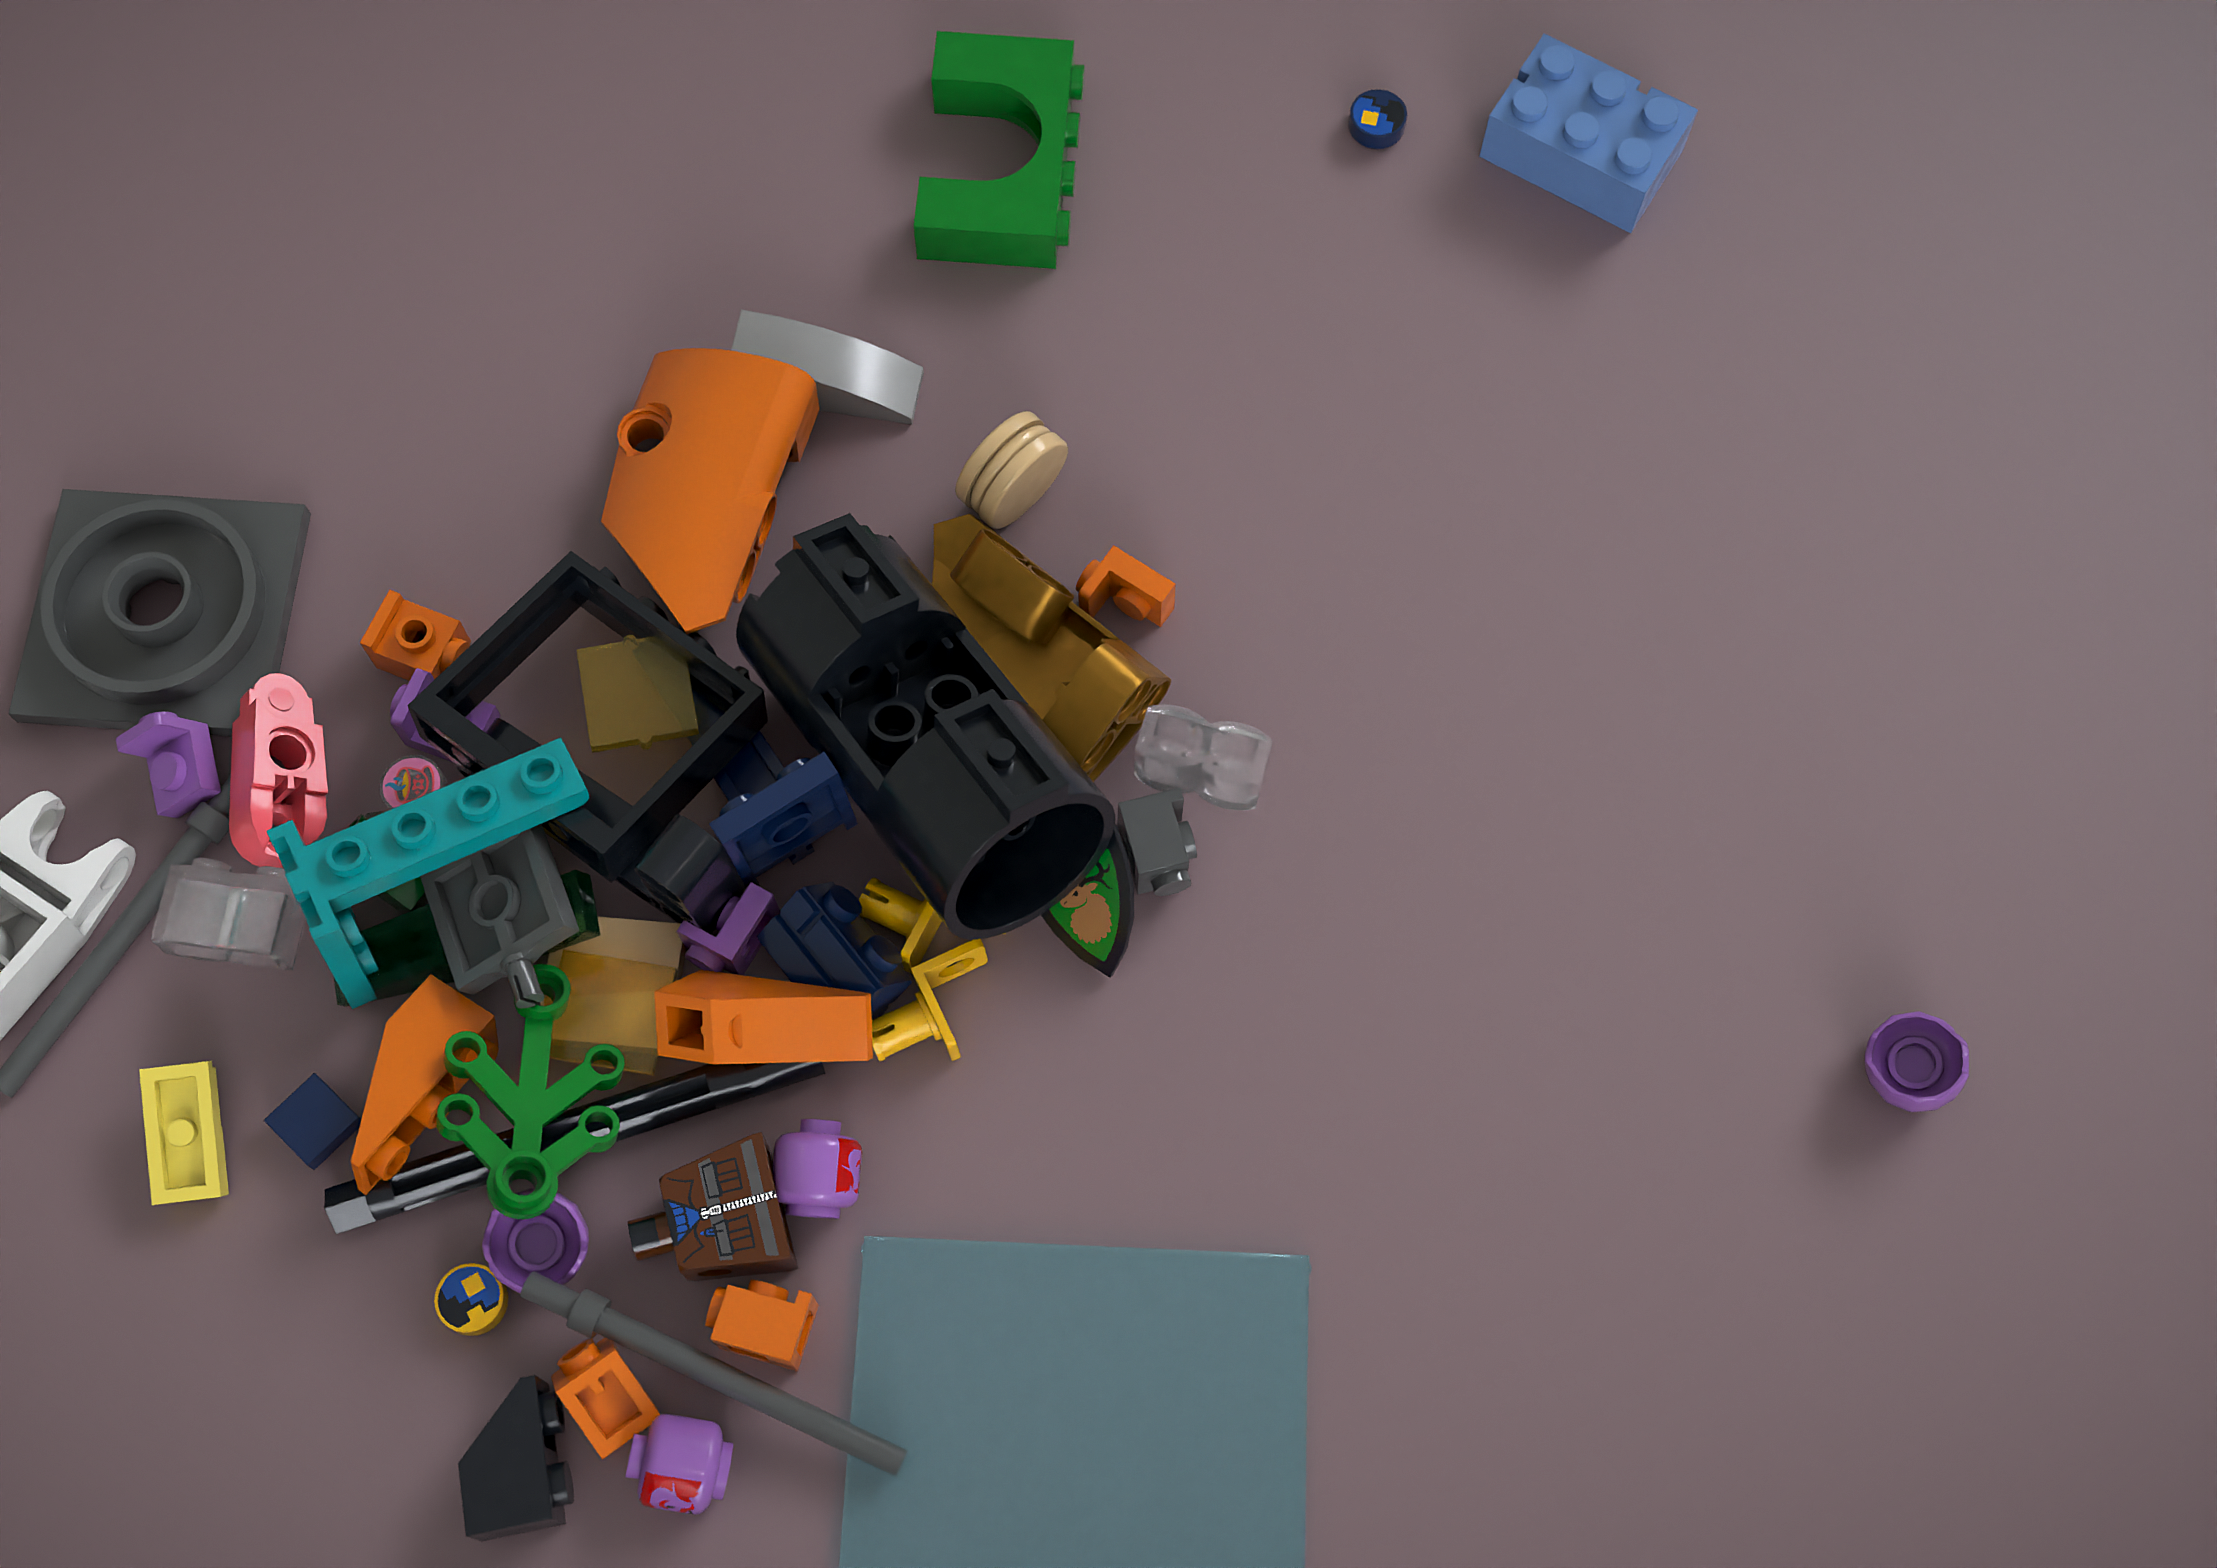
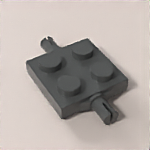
M541 823L420 876L458 991L474 995L502 977L507 976L515 998L516 1007L529 1008L537 1005L535 1001L542 1002L545 997L541 991L533 964L545 951L580 931Z

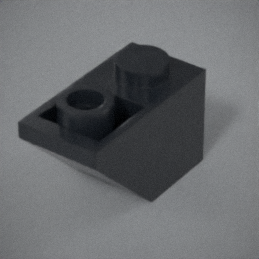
M536 1375L519 1379L458 1463L466 1537L483 1542L566 1524L564 1506L573 1504L574 1488L568 1462H558L555 1434L564 1433L565 1431L563 1404L555 1391L550 1392L549 1384Z

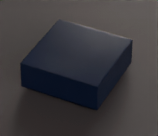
M313 1073L263 1121L307 1166L315 1170L360 1127L361 1118L316 1073Z

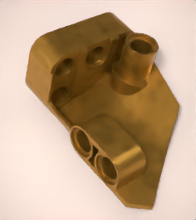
M966 514L933 524L934 561L932 586L955 612L966 629L1028 705L1036 711L1094 782L1148 720L1166 695L1172 680L1072 602L1075 598L1074 595L1064 585L973 514Z

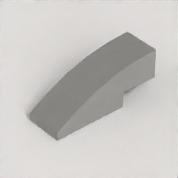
M741 310L731 351L785 362L807 372L816 383L819 411L913 424L924 374L922 366L890 351L829 329L784 317Z

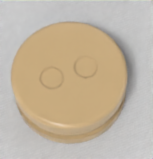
M1029 411L1017 413L996 427L972 453L957 479L955 487L956 496L967 507L973 508L989 527L993 529L1006 527L1020 518L1052 485L1066 461L1068 454L1067 443L1056 433L1051 432L1045 427L1043 421L1034 413Z

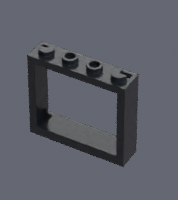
M570 551L407 706L419 736L470 776L516 757V755L465 717L577 609L582 607L723 710L725 713L612 828L583 806L542 823L546 834L612 883L663 831L675 814H679L768 722L765 690L750 680L749 670L742 666L732 668L718 658L713 647L696 632L685 634L670 623L664 611L654 601L645 596L637 599L623 589L619 580L607 567L599 571L577 554Z

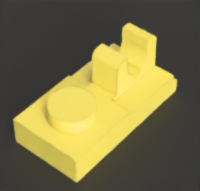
M212 1061L139 1069L152 1205L229 1195L216 1067H212Z

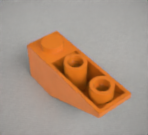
M702 969L654 991L658 1056L709 1064L868 1061L873 1058L871 993Z
M432 974L390 1017L385 1025L351 1158V1166L357 1188L365 1195L371 1191L380 1179L387 1181L397 1174L409 1156L410 1145L426 1127L429 1129L436 1128L437 1109L440 1102L445 1097L456 1094L470 1079L455 1077L445 1068L444 1052L448 1039L458 1032L470 1031L484 1039L487 1045V1053L494 1061L499 1051L495 1015ZM460 1048L453 1053L454 1057L462 1062H470L478 1057L477 1053L470 1048Z

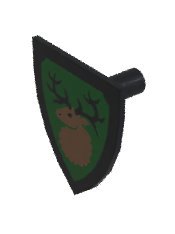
M1116 824L1110 842L1094 868L1066 897L1041 914L1053 933L1073 953L1109 978L1114 975L1128 948L1134 921V885L1128 863V853L1123 846Z

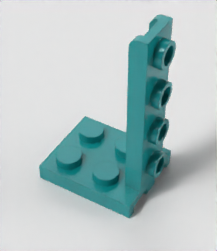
M560 737L309 845L304 843L293 820L269 829L266 832L284 867L285 876L297 902L300 904L309 925L311 936L350 1007L354 1009L377 999L367 975L378 971L379 968L365 937L358 928L354 919L356 916L351 906L574 810L588 801L589 794Z

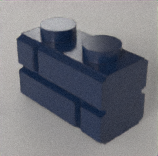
M834 882L804 886L797 890L780 909L781 913L774 916L757 935L760 943L791 982L871 993L872 1020L880 1017L888 1009V1005L894 1002L912 983V979L900 965L902 956L898 948L886 937L873 932L860 916L862 906L858 898L851 891L843 886L836 885Z

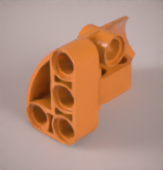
M684 348L659 352L654 355L633 410L626 414L618 425L617 437L619 447L601 523L644 575L686 634L726 621L732 602L739 604L743 600L773 523L777 505L775 491L786 462H800L820 409L814 379L807 372L791 364L763 356L712 348ZM658 439L661 441L648 452L635 450L636 446L643 440Z

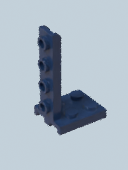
M680 625L676 626L678 629L684 632ZM638 649L632 654L693 746L725 712ZM760 731L713 778L728 800V803L720 810L719 817L708 824L719 843L726 850L746 889L750 882L760 886L756 878L785 859L789 858L794 865L813 853L814 848L811 843L839 825L843 824L848 831L858 824L840 775L825 752L811 760L810 758L798 759L784 768Z

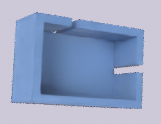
M1544 33L1519 70L1518 78L1513 79L1489 115L1479 157L1632 233L1681 155L1698 109L1654 87H1651L1646 95L1638 91L1641 84L1640 80Z

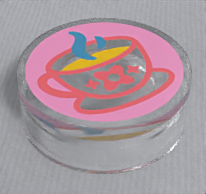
M408 755L395 760L386 768L380 780L379 791L383 802L391 810L448 785V782L434 761L420 755Z

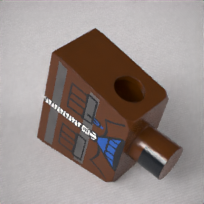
M762 1132L751 1134L670 1171L659 1178L665 1211L628 1221L630 1240L637 1261L674 1251L679 1271L688 1281L789 1272L798 1269L784 1206L782 1203H779L775 1189L770 1147Z

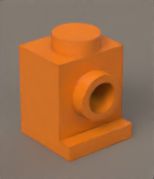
M390 589L360 641L361 646L376 668L410 681L417 668L430 672L435 680L470 647L471 643L468 634L459 620L403 599L400 593ZM421 635H424L425 637L418 642Z
M750 1280L747 1290L728 1285L727 1288L718 1286L708 1308L706 1327L713 1329L710 1339L719 1349L798 1371L819 1304L812 1293L801 1290L798 1291L795 1303L788 1302V1290L758 1280Z

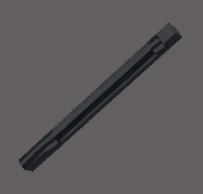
M822 1062L706 1064L566 1110L542 1128L540 1152L577 1128L580 1115L592 1106H606L617 1114L620 1121L617 1142L825 1074ZM599 1121L591 1122L585 1126L587 1131L596 1137L605 1136L610 1132L608 1126ZM514 1128L496 1133L512 1150ZM465 1144L404 1163L396 1175L387 1181L380 1179L367 1195L358 1190L355 1179L326 1188L324 1209L335 1233L339 1234L486 1185L490 1171Z

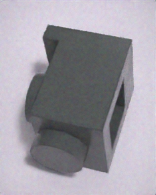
M1181 787L1118 803L1117 826L1123 846L1128 853V863L1137 895L1154 891L1156 896H1168L1179 893L1192 884L1188 873L1189 860L1197 858V850L1189 822H1179L1182 821L1184 804Z

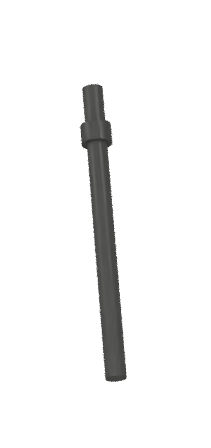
M231 775L221 786L219 794L215 795L208 804L200 802L185 821L189 826L188 830L0 1068V1092L10 1098L15 1095L210 843L218 845L229 831Z
M535 1271L528 1276L522 1287L520 1297L568 1319L566 1327L591 1339L597 1334L608 1338L895 1477L902 1467L908 1450L610 1308L612 1303L610 1299L587 1288L580 1294Z

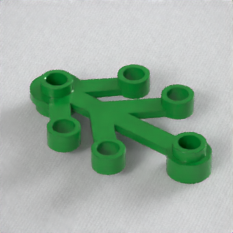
M536 964L533 967L541 991L553 1002L551 1005L518 1008L514 998L517 1012L525 1018L518 1086L488 1055L484 1039L474 1032L462 1031L452 1035L445 1045L444 1065L447 1071L458 1078H470L514 1126L511 1150L479 1118V1105L471 1096L462 1093L451 1094L440 1102L437 1109L436 1127L438 1132L450 1141H462L490 1171L486 1183L489 1201L498 1212L513 1219H530L544 1213L555 1200L558 1190L557 1176L588 1152L601 1153L609 1150L615 1144L620 1128L619 1118L612 1109L602 1105L592 1106L580 1115L577 1128L540 1152L542 1128L594 1089L604 1091L614 1088L620 1082L625 1066L624 1056L618 1048L610 1044H598L587 1051L584 1061L547 1088L553 1021L559 1019L566 1011L571 991L570 982L566 974L559 968L549 964ZM460 1048H470L477 1053L478 1057L470 1062H462L456 1059L453 1053ZM598 1060H606L614 1066L615 1070L610 1074H599L592 1068L591 1064ZM452 1110H463L469 1114L471 1119L466 1124L455 1125L447 1121L445 1115ZM599 1121L606 1124L610 1132L605 1136L596 1137L591 1135L585 1126L591 1122ZM517 1179H525L533 1184L535 1190L528 1195H517L511 1191L509 1184Z

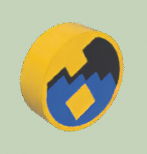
M477 1263L459 1265L446 1273L436 1288L434 1297L436 1313L447 1327L459 1334L466 1336L484 1334L496 1327L506 1313L508 1307L507 1287L499 1282L491 1270L484 1265Z

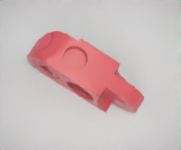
M281 673L268 674L261 677L240 699V716L232 723L229 832L232 844L238 853L253 865L266 869L283 868V865L274 846L269 841L266 831L272 829V824L279 826L293 820L306 845L313 843L324 831L327 819L326 794H328L323 725L314 724L312 698H308L302 685L292 677ZM270 756L280 760L286 769L275 764Z

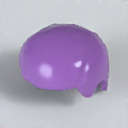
M1920 1011L1892 1015L1874 1030L1868 1040L1864 1060L1869 1083L1886 1103L1908 1112L1935 1111L1956 1098L1969 1077L1968 1045L1943 1019Z
M529 1188L516 1194L528 1195L531 1194L535 1190V1188ZM557 1192L552 1205L544 1213L534 1218L513 1219L494 1209L491 1212L485 1229L482 1249L484 1258L488 1262L489 1269L495 1278L517 1293H521L525 1281L533 1271L562 1285L573 1279L586 1258L589 1232L578 1205Z

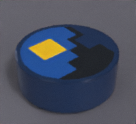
M1373 89L1363 92L1356 97L1351 105L1348 121L1349 131L1352 137L1365 147L1372 149L1388 148L1396 144L1404 134L1407 109L1404 102L1390 91Z

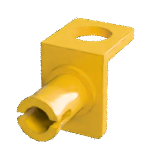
M873 877L865 887L867 891H870L869 896L862 893L859 898L862 906L860 916L906 936V943L901 951L904 970L912 974L911 968L920 964L942 920L926 899L922 902L881 883L879 879Z
M973 939L911 968L919 989L918 992L914 993L917 1000L872 1020L873 1049L879 1062L931 1036H934L936 1041L942 1039L952 1061L961 1058L954 1036L931 989L986 964L988 958L981 939Z

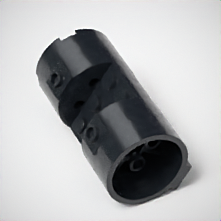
M848 513L793 536V550L774 564L781 573L768 585L760 597L750 593L741 609L737 622L736 638L743 657L807 742L819 754L822 752L826 753L838 771L844 788L871 822L879 838L954 935L964 939L990 938L1012 931L1045 913L1066 897L1089 874L1105 852L1115 827V811L1111 803L1036 711L1028 705L966 629L955 612L891 535L886 537L874 534L867 525H859L851 513Z

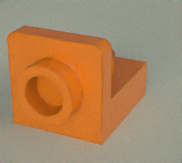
M1114 545L1101 562L1094 559L1086 566L1075 588L1079 592V607L1092 618H1094L1109 596L1113 597L1116 606L1129 617L1139 621L1146 618L1159 627L1164 624L1175 607L1176 584Z
M591 1338L584 1340L567 1351L558 1360L557 1365L560 1369L551 1376L555 1393L602 1460L632 1439L634 1434H639L649 1427L653 1420L661 1415L654 1402L620 1355L616 1344L612 1340L603 1338L598 1343H595Z

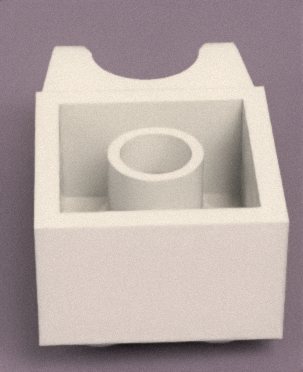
M41 791L29 796L0 820V1041L87 942L124 887L135 864V848L119 838L110 840L90 851L80 860L69 864L46 862L49 846L55 839L66 809L61 799L49 791Z

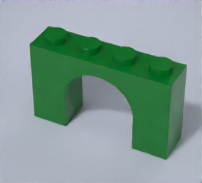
M937 31L931 76L934 114L991 117L1012 122L1030 134L1037 143L1038 149L1033 158L1023 168L1000 179L977 181L919 177L913 226L917 259L1056 269L1058 246L1069 247L1071 211L1062 210L1063 196L1073 197L1075 187L1076 162L1066 161L1067 148H1078L1080 113L1071 112L1072 100H1083L1085 65L1074 64V40Z

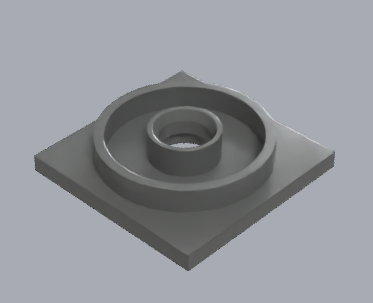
M62 489L8 714L18 723L129 730L137 725L143 716L165 711L175 713L180 718L208 724L210 735L232 736V723L240 716V699L261 677L280 672L311 513L306 505ZM157 580H163L170 584H181V603L169 617L152 625H138L129 621L131 617V605L129 602L142 587Z

